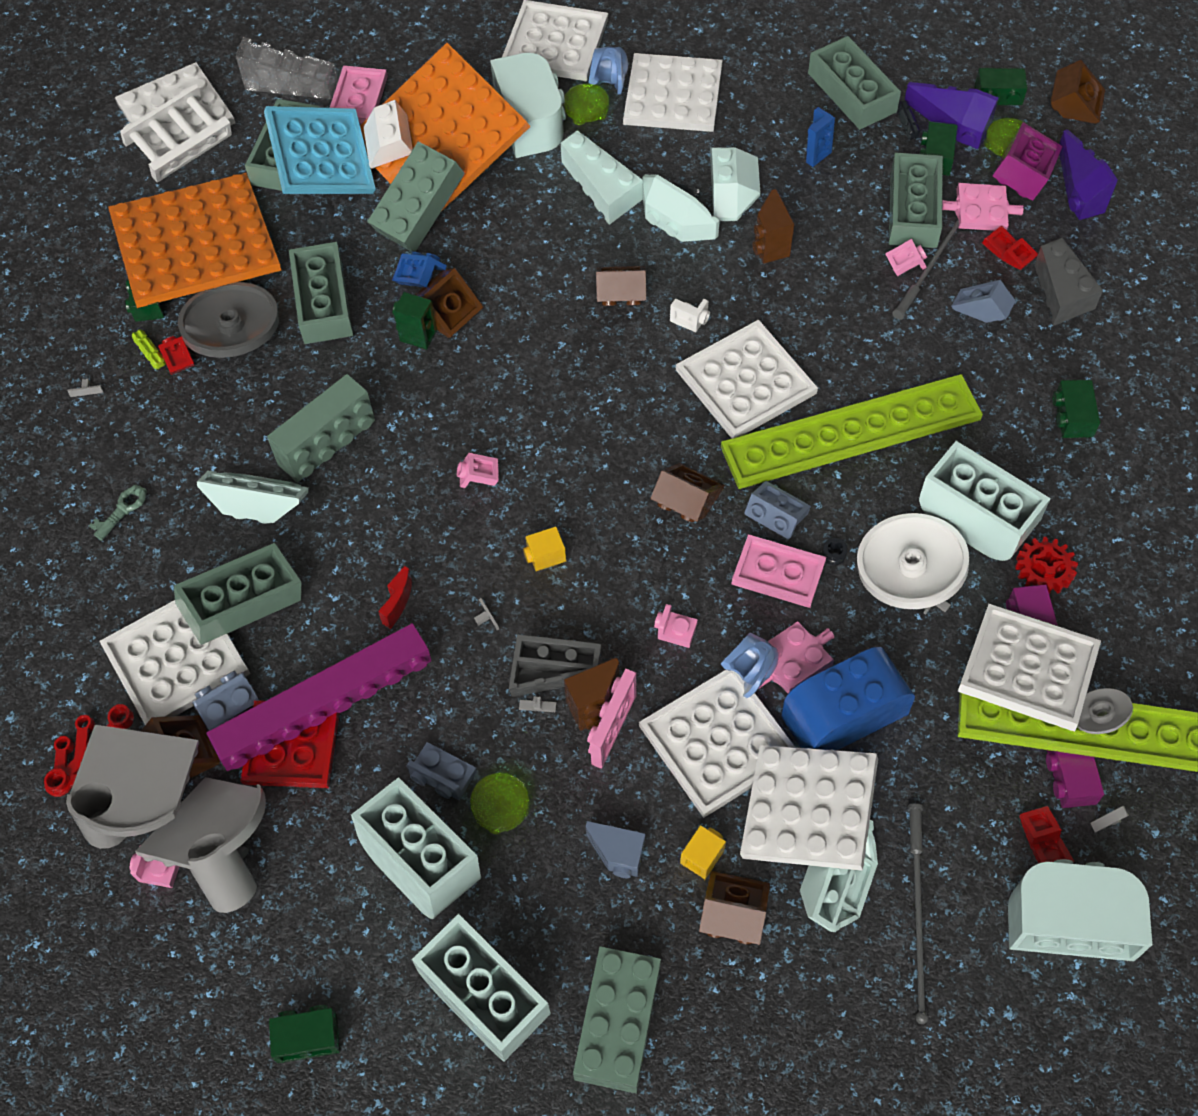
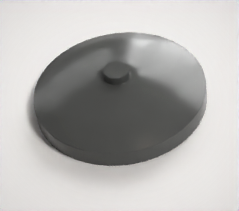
M235 282L201 291L190 298L180 311L178 327L185 344L193 351L209 357H234L259 348L272 337L279 324V311L273 296L262 287L250 283Z

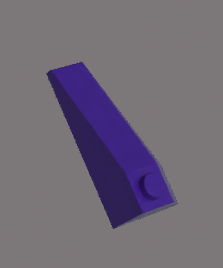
M909 82L905 100L909 106L931 122L958 125L956 141L979 149L990 131L998 97L978 89L969 88L968 91L957 90V87L949 86L948 89L937 88L934 84Z
M1064 130L1059 143L1063 146L1059 155L1069 207L1079 220L1103 214L1106 212L1118 179L1103 159L1097 160L1094 157V151L1091 149L1085 150L1081 140L1069 130Z

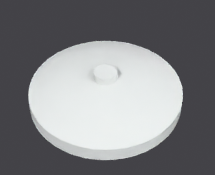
M901 514L881 521L864 536L857 554L858 573L865 588L883 603L903 609H923L948 600L962 587L969 570V551L962 535L948 522L926 514Z

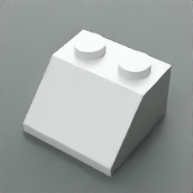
M396 100L374 107L364 125L368 160L371 169L408 156L413 150L407 114Z

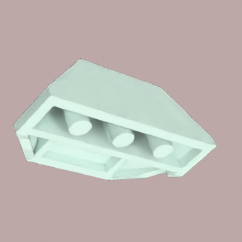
M710 147L713 216L719 219V221H737L742 216V213L760 197L758 157L735 147Z
M645 174L642 177L645 219L649 223L658 226L666 231L668 235L682 242L711 240L718 237L719 219L711 216L708 209L695 197L659 175Z
M207 471L197 481V487L222 514L233 516L236 519L258 520L260 523L265 524L277 521L298 505L308 493L307 487L293 482L239 473Z
M872 820L869 822L863 871L811 865L808 866L800 893L808 918L830 932H836L841 927L860 918L878 865L876 843L872 833L874 830Z

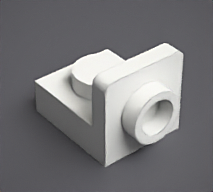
M675 299L671 304L670 321L697 332L699 327L705 325L709 319V301L703 299L699 307L696 308L689 303Z

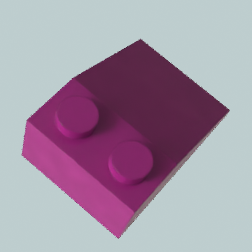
M1023 122L998 163L993 177L1002 185H1007L1016 190L1020 196L1033 201L1049 180L1063 146Z

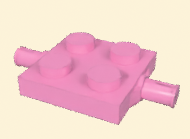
M959 183L956 188V201L942 200V210L955 211L959 220L958 228L995 231L1002 225L1007 230L1009 226L1008 214H1023V205H1009L1006 186Z
M797 621L768 642L777 648L779 660L773 674L760 688L772 680L781 685L789 694L803 681L831 667L834 659L824 650L823 645L834 639L832 631L830 632V629L827 628L815 637L808 633Z

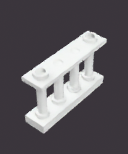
M197 84L183 89L179 95L134 123L127 124L120 131L125 146L135 142L150 159L151 176L157 183L232 135L230 122L225 116L219 120H214L199 103L201 97ZM190 106L208 125V127L200 132H196L180 114ZM173 118L189 139L181 144H177L161 124ZM154 130L169 147L170 151L162 156H158L142 136Z

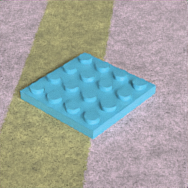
M266 106L264 114L283 194L374 193L376 188L356 109Z

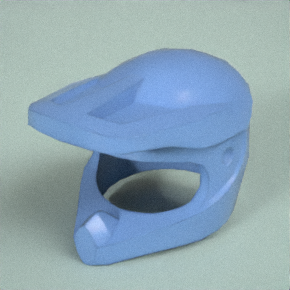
M608 46L594 49L589 84H614L617 94L622 93L628 70V59L621 47Z
M749 633L723 660L721 665L724 669L735 671L740 675L742 680L745 681L743 696L749 698L773 674L778 664L779 653L777 648L773 647L767 640Z

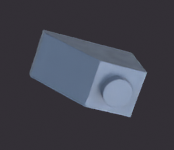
M997 280L960 289L951 307L955 311L988 323L1006 319L1016 300L1002 281Z
M587 821L586 836L608 871H613L615 876L621 878L638 877L645 847V834Z

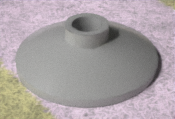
M1110 688L1097 689L1087 693L1077 728L1090 734H1104L1119 729L1132 716L1133 705L1131 699L1124 692Z

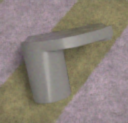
M95 725L70 795L67 794L66 800L68 811L85 839L94 847L100 849L111 848L120 844L126 837L151 832L175 819L177 811L181 807L185 786L190 779L189 773L194 758L198 754L199 741Z
M205 777L181 802V807L177 811L175 819L156 829L135 852L147 862L157 860L163 862L166 867L176 865L188 868L214 910L222 913L235 911L250 901L256 892L257 884L237 848L252 835L261 822L266 807L265 793L259 784L255 788Z

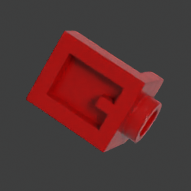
M176 336L168 337L162 341L161 345H158L171 375L195 366L182 336L176 338Z

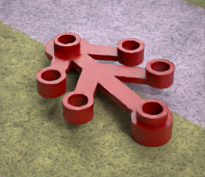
M115 705L108 712L109 724L107 727L129 728L134 721L133 712L126 705ZM81 715L75 721L77 729L75 756L68 765L67 755L73 751L74 742L67 736H60L54 742V749L56 750L54 769L50 770L44 778L45 790L51 796L61 797L67 794L73 787L77 776L76 773L79 770L88 745L89 733L93 731L95 721L88 715ZM88 721L87 726L82 728L83 723ZM67 742L66 747L61 749V746Z

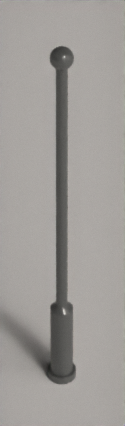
M958 219L916 284L910 287L898 307L894 309L892 314L895 318L902 320L905 317L906 311L920 291V285L959 226Z
M915 803L908 805V811L910 814L911 853L914 854L919 1007L916 1021L919 1024H925L928 1021V1015L925 1012L920 875V854L923 852L921 814L923 805Z

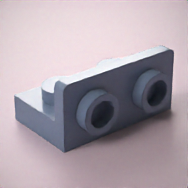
M765 481L751 494L745 515L786 539H790L796 525L808 515L811 506Z
M234 670L220 678L222 684L211 689L210 685L194 694L196 699L192 703L209 731L253 706L254 700L259 701L243 672L237 674Z
M428 742L414 762L410 760L407 764L410 778L422 786H425L426 783L431 785L439 795L447 799L453 797L460 800L477 773L476 767Z

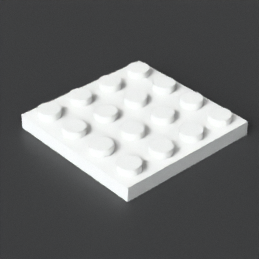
M524 0L502 58L521 53H535L547 60L552 74L556 73L557 77L587 81L591 70L594 49L599 48L608 22V13Z
M634 53L623 125L714 132L722 60Z
M197 63L188 65L115 97L118 106L129 123H134L179 95L183 89L197 84L201 97L199 103L214 120H219L225 116L230 125L235 124L233 115ZM191 106L180 113L196 132H200L208 127ZM173 118L161 124L177 144H181L189 139ZM154 130L142 136L158 156H162L170 151L169 147Z
M759 320L676 364L678 374L732 439L743 436L814 396L818 390V387Z
M175 600L99 641L145 725L151 717L177 716L193 707L192 701L196 699L194 695L196 692L210 685L211 689H214L222 684L220 678L234 670L237 674L243 672L245 677L250 674L227 634L201 645L177 608Z
M988 604L958 692L1075 732L1101 640Z
M724 670L639 722V727L703 818L752 788L760 745L796 748L755 693L749 698L743 696L745 681L735 671Z
M760 745L740 851L742 859L863 871L878 764L877 754Z

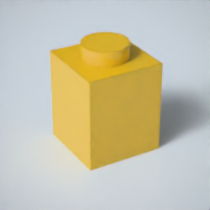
M557 527L526 536L527 547L523 548L527 563H533L535 571L566 562L565 547Z
M700 825L681 853L680 864L706 879L725 851L726 841L723 840V836L718 831L712 828L706 829Z

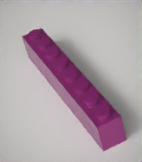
M1047 585L1013 588L1009 599L1006 600L1007 610L1058 626ZM1047 750L1046 764L1048 770L1053 772L1055 780L1053 782V791L1056 799H1060L1061 807L1071 808L1097 805L1104 796V791L1094 757Z
M412 623L208 731L206 734L227 771L238 769L244 766L249 759L270 752L275 745L285 740L288 741L296 738L301 731L311 726L314 727L322 724L332 714L344 712L353 703L362 698H370L376 694L377 690L387 685L398 683L403 676L413 671L422 670L431 662L429 649Z

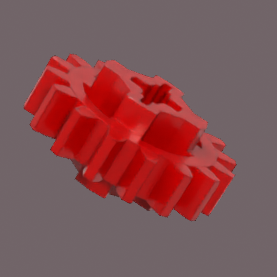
M1043 537L1041 543L1034 538L1030 545L1024 544L1016 558L1018 561L1015 569L1021 570L1018 575L1019 579L1026 578V587L1031 585H1047L1049 594L1052 589L1056 593H1060L1063 587L1068 588L1077 574L1075 569L1078 566V562L1072 561L1075 556L1074 552H1066L1068 545L1065 544L1060 547L1058 546V539H1054L1052 543H1049L1047 537Z

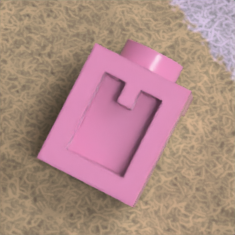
M912 239L886 253L897 276L919 264L922 270L926 268L923 260L927 256L922 246L916 247Z
M468 453L463 462H460L457 467L460 487L466 488L470 481L495 486L499 481L498 459Z
M666 604L663 613L658 612L654 628H658V639L690 648L698 619L671 612L672 605Z
M136 853L132 856L130 870L132 876L138 882L173 888L180 866L166 867L161 861L153 860L147 862Z

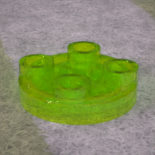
M579 84L569 89L564 96L565 112L573 119V123L576 125H583L585 122H592L598 119L603 120L608 115L609 96L600 86Z
M1002 118L991 123L987 129L984 142L985 147L1002 157L1023 121L1014 118Z
M494 773L481 779L474 787L470 798L471 810L475 820L491 833L498 834L517 827L528 815V791L523 782L517 777L507 773Z

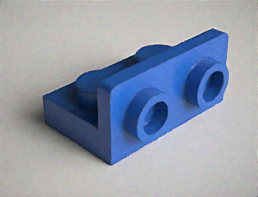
M819 107L814 110L813 123L808 129L806 163L812 167L832 153L835 117Z
M418 252L402 254L392 281L401 285L427 288L432 278L433 269L446 270L447 265L439 262L440 258L431 253H426V256Z

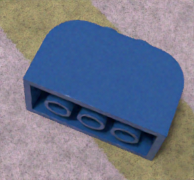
M874 647L828 668L796 686L784 700L781 717L800 748L837 751L907 716L914 702L915 695L882 647Z

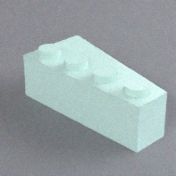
M578 130L561 142L563 165L576 182L579 181L585 194L591 197L594 201V206L599 212L601 211L604 214L605 220L609 225L643 200V180Z

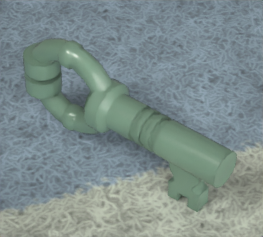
M135 484L122 492L117 501V508L105 522L95 518L93 520L95 523L89 525L92 529H97L94 536L102 541L125 514L128 515L131 511L143 505L147 490ZM131 494L139 497L132 505L124 502Z

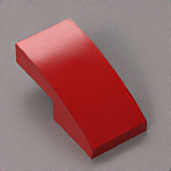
M1002 225L982 242L1001 260L1020 270L1038 256V253L1023 238L1016 241Z
M405 566L387 585L390 598L378 611L382 624L389 629L394 626L401 616L410 596L412 579L409 568Z
M1048 806L1020 814L1024 832L1038 864L1054 862L1060 859L1071 860L1074 863L1072 856L1060 837L1061 828Z

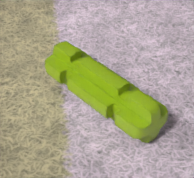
M141 329L133 332L132 338L134 342L139 346V349L148 361L151 362L150 364L153 368L160 369L165 366L166 363L163 356L158 352V349L147 337L146 333Z

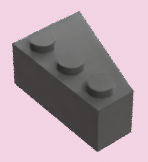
M1060 238L1042 245L1035 262V268L1041 288L1044 289L1046 294L1047 307H1050L1053 326L1096 309L1103 290L1064 239Z
M517 634L509 683L511 696L516 697L565 687L564 679L601 664L603 654L601 644Z

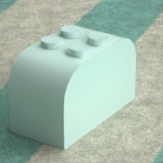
M521 53L490 60L493 88L530 125V128L511 145L515 157H524L556 148L562 142L564 136L563 120L566 117L562 103H565L562 89H558L556 73L552 74L547 60L535 53Z
M955 441L926 476L919 498L921 508L926 515H931L948 522L959 531L967 544L986 556L1001 561L1009 560L1042 519L1050 501V498L958 441Z
M399 777L351 814L358 839L370 858L408 899L430 919H434L481 879L477 855Z
M1067 859L1043 862L1030 868L1010 895L1008 902L1010 950L1135 961L1152 946L1148 893L1142 882L1126 870L1105 867L1103 863L1090 862L1085 865L1073 864V861Z
M459 914L412 959L417 971L434 992L503 1061H506L550 1015L548 1003Z

